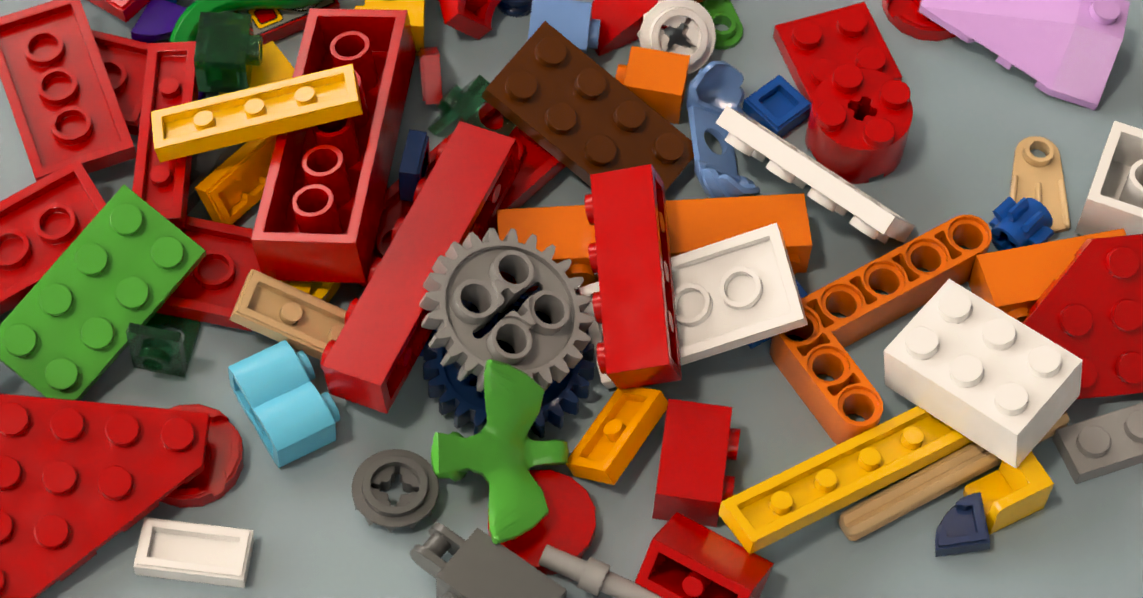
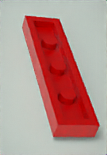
M198 41L148 43L132 191L177 228H185L192 155L160 163L154 150L151 111L198 100L202 50Z

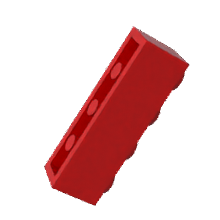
M652 164L591 174L592 194L585 195L584 203L588 222L591 226L594 225L595 242L589 243L588 253L591 269L594 274H598L600 292H594L592 296L596 321L598 324H602L604 342L597 343L596 347L599 369L602 374H606L619 390L682 380L664 182Z

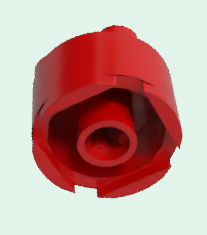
M849 63L839 65L835 68L833 74L829 75L819 84L814 93L805 135L807 150L810 149L816 161L851 184L869 183L871 177L879 176L883 173V177L889 175L897 168L902 159L912 122L913 107L910 100L911 92L906 83L895 80L891 76L874 69L860 68Z

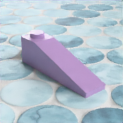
M921 0L918 12L966 43L976 41L998 55L996 62L1008 70L1013 65L1037 80L1034 86L1047 95L1095 110L1123 40L1130 1Z

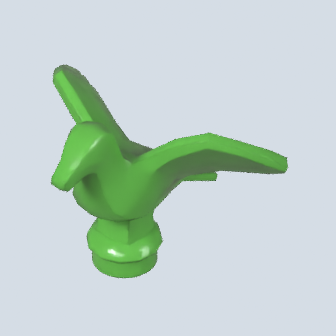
M489 359L486 361L484 371L486 424L479 433L466 438L454 431L450 434L435 432L431 448V462L433 471L439 479H452L454 482L463 479L468 471L483 476L489 484V530L492 542L499 544L513 540L533 529L549 513L543 490L528 470L532 466L565 465L568 462L569 449L567 442L564 440L539 441L528 438L527 434L540 413L544 389L527 373L510 364Z

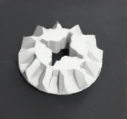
M659 0L650 11L643 14L644 20L637 33L640 47L689 55L688 74L697 71L708 61L715 46L716 31L710 14L702 5L694 0ZM681 23H684L685 27L682 35L692 45L691 48L674 44L671 49H668L669 37L664 34L665 31L661 29V26L677 28Z

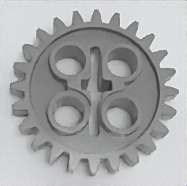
M489 228L482 241L474 232L468 234L463 242V246L454 241L446 251V256L440 255L431 269L434 273L430 272L423 283V287L429 292H426L419 302V307L431 311L423 319L421 327L437 330V333L434 334L428 343L429 348L445 347L448 352L440 364L442 366H447L454 362L460 364L461 368L457 376V380L460 382L471 373L476 375L477 391L482 392L484 389V371L486 361L489 359L510 364L527 373L545 392L551 385L552 379L560 383L570 372L569 368L573 369L583 357L580 351H583L591 340V337L585 331L594 322V317L582 313V311L587 308L592 299L590 296L576 295V291L584 282V278H568L565 274L572 263L570 259L559 263L552 260L556 246L552 244L543 252L537 250V237L534 234L528 238L525 244L518 243V236L513 228L510 229L503 241H500L494 228ZM499 272L510 274L517 284L507 282ZM537 286L540 288L539 292L531 295L524 301L517 312H509L482 338L477 339L473 336V333L487 326L497 312H505L531 287ZM461 300L473 303L479 310V313L466 309ZM535 311L547 315L552 324L541 321ZM497 340H502L511 345L515 354L507 353L501 349Z

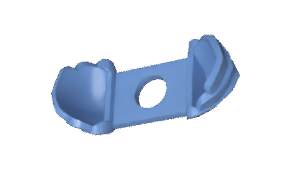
M711 61L698 71L694 79L690 80L688 86L686 109L688 110L695 173L705 194L709 198L756 196L761 192L759 186L756 187L752 180L738 175L734 147L724 140L729 132L716 124L726 106L743 114V110L740 107L745 95L744 90L741 88L744 82L743 74L724 61ZM704 132L712 134L719 141L722 148L721 155L714 153L707 146L704 140Z

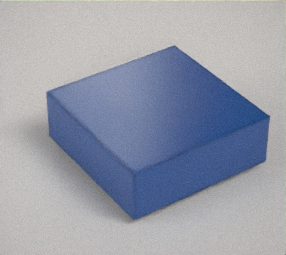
M779 74L743 101L742 110L750 118L778 136L783 137L809 118L812 103Z

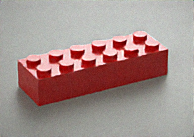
M309 9L292 78L353 64L358 80L363 114L277 135L251 237L261 273L279 281L367 282L416 56V48L407 10Z

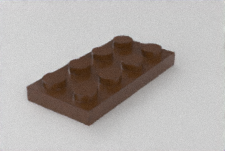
M546 21L543 22L481 95L485 101L590 187L591 174L652 164L664 182L666 192L694 157L692 141Z

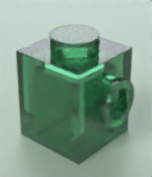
M231 11L219 13L200 12L194 54L198 91L231 93L250 88L252 66H261L263 54L262 35H254L252 15L237 14Z

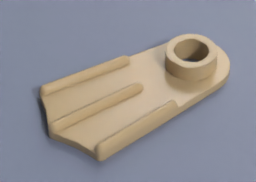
M1039 136L1027 137L1021 140L1015 149L1009 196L1016 203L1023 197L1033 198L1041 202L1052 216L1053 224L1050 229L1054 233L1069 231L1071 226L1060 152L1057 146L1046 138ZM1040 150L1046 156L1042 158L1036 157L1030 151Z

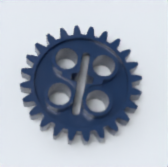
M538 287V288L532 293V295H534L535 293L539 292V291H540V288ZM522 294L509 309L503 313L497 312L490 323L483 329L473 333V336L477 339L482 338L509 312H517L529 296ZM461 300L466 309L479 313V310L473 303ZM535 311L541 321L552 324L547 315ZM433 330L429 336V342L434 336V334L437 333V330ZM497 340L501 349L507 353L515 354L511 345L502 340ZM425 343L423 347V360L426 362L423 363V379L429 380V398H440L439 413L441 415L456 410L454 414V427L459 429L471 421L474 423V435L479 433L487 422L484 389L482 392L477 391V386L474 387L477 383V376L471 373L460 382L457 380L458 372L461 368L460 364L457 362L447 366L440 364L448 352L446 348H429L428 343ZM588 343L584 350L580 351L583 357L573 369L569 368L570 372L560 383L552 379L551 385L544 392L540 413L531 426L533 432L540 439L544 437L545 422L549 421L552 425L561 429L564 425L563 411L577 415L579 413L580 401L578 398H588L589 380L594 378L595 363L591 362L594 358V344Z

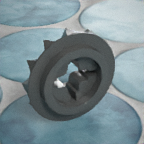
M402 449L384 450L370 456L359 466L353 477L352 497L355 510H359L366 518L369 526L375 523L384 526L390 533L399 527L408 526L414 529L418 521L425 516L431 517L437 498H439V482L433 467L420 455ZM400 475L403 491L410 494H401L399 502H396V506H391L388 493L381 492V490H390L392 482H395V476Z

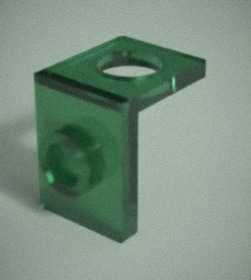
M478 75L462 89L455 84L447 91L436 105L441 112L429 126L428 130L432 134L437 135L454 120L458 119L461 122L509 136L516 125L504 115L503 125L500 129L492 130L482 124L479 118V108L482 104L488 102L481 95L490 83L481 75Z
M156 313L146 325L129 323L126 335L133 368L185 377L201 328V322ZM165 328H175L180 330L184 335V341L182 340V335L180 332L165 330Z

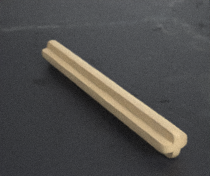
M1066 411L1040 442L1054 436L1057 429L1067 426L1069 416ZM973 442L842 511L838 520L839 527L847 539L857 541L1001 464L1002 460Z

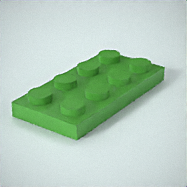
M123 185L0 324V361L45 398L80 401L206 256V250L126 185Z

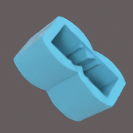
M283 340L228 366L231 388L278 468L336 441V422L341 420L338 408L328 392L320 394L311 381L316 378L315 372L303 350L295 353L290 344Z

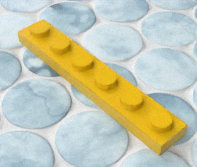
M916 406L722 501L718 515L750 555L973 443V441Z

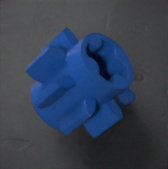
M1009 196L992 211L995 218L989 222V226L992 227L991 241L998 251L1045 243L1054 234V231L1050 229L1053 224L1050 212L1036 199L1023 197L1016 203Z

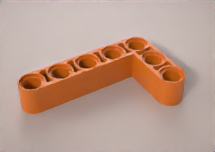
M965 214L956 216L801 298L808 325L771 337L770 356L773 362L832 441L837 445L879 425L883 413V401L879 393L844 348L925 305L948 279L959 285L967 282L976 255L987 253L992 240L991 229L981 218ZM959 246H965V247H968L969 249H964V248H961V247H959ZM917 268H924L930 272H923ZM874 290H882L888 293V295L876 293ZM832 312H834V313H841V314L845 315L846 317H845V318H839V317L833 316L831 313H832ZM796 335L803 338L804 340L794 341L792 339H789L787 336ZM825 374L831 376L834 380L825 381L816 375ZM857 414L863 417L865 421H854L846 415Z

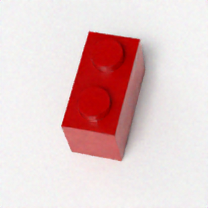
M668 398L652 519L669 521L678 512L703 526L717 527L721 502L732 497L734 491L735 476L725 475L726 460L736 461L740 439V429L730 428L733 407Z
M676 512L652 538L634 583L662 598H759L774 563L755 553L749 555L744 547Z

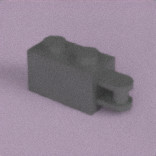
M434 523L429 529V539L423 546L415 545L410 551L413 561L436 578V598H566L567 589L502 544H494L492 538L479 528H476L470 537L465 540L446 526ZM446 552L453 555L448 562L441 559Z

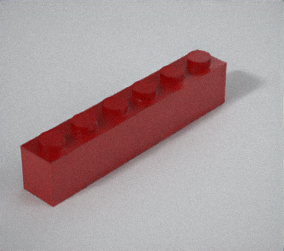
M459 121L450 139L445 138L442 140L437 150L435 166L428 178L422 177L418 182L414 192L413 205L406 217L401 216L396 221L391 234V244L383 258L377 257L373 262L368 275V285L360 299L354 298L349 304L345 315L344 327L337 340L329 341L323 351L320 366L324 372L329 394L388 414L433 331L421 327L423 319L431 312L419 307V302L425 293L429 292L423 287V283L430 272L434 273L431 268L440 255L446 256V251L454 241L463 246V242L471 232H474L482 240L496 214V210L499 209L520 170L515 138Z

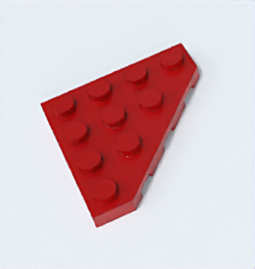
M0 393V598L38 597L58 580L62 582L94 557L99 548L121 531L126 532L160 505L159 502L180 485L189 483L204 471L210 425L209 412Z

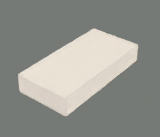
M144 517L133 566L135 575L245 588L255 540L254 531Z

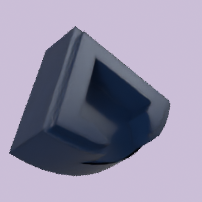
M981 492L961 498L945 514L936 530V557L990 549V538Z

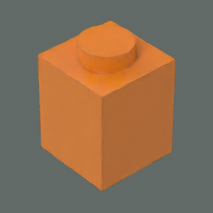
M631 46L628 64H618L615 78L669 123L679 124L687 85L690 56Z

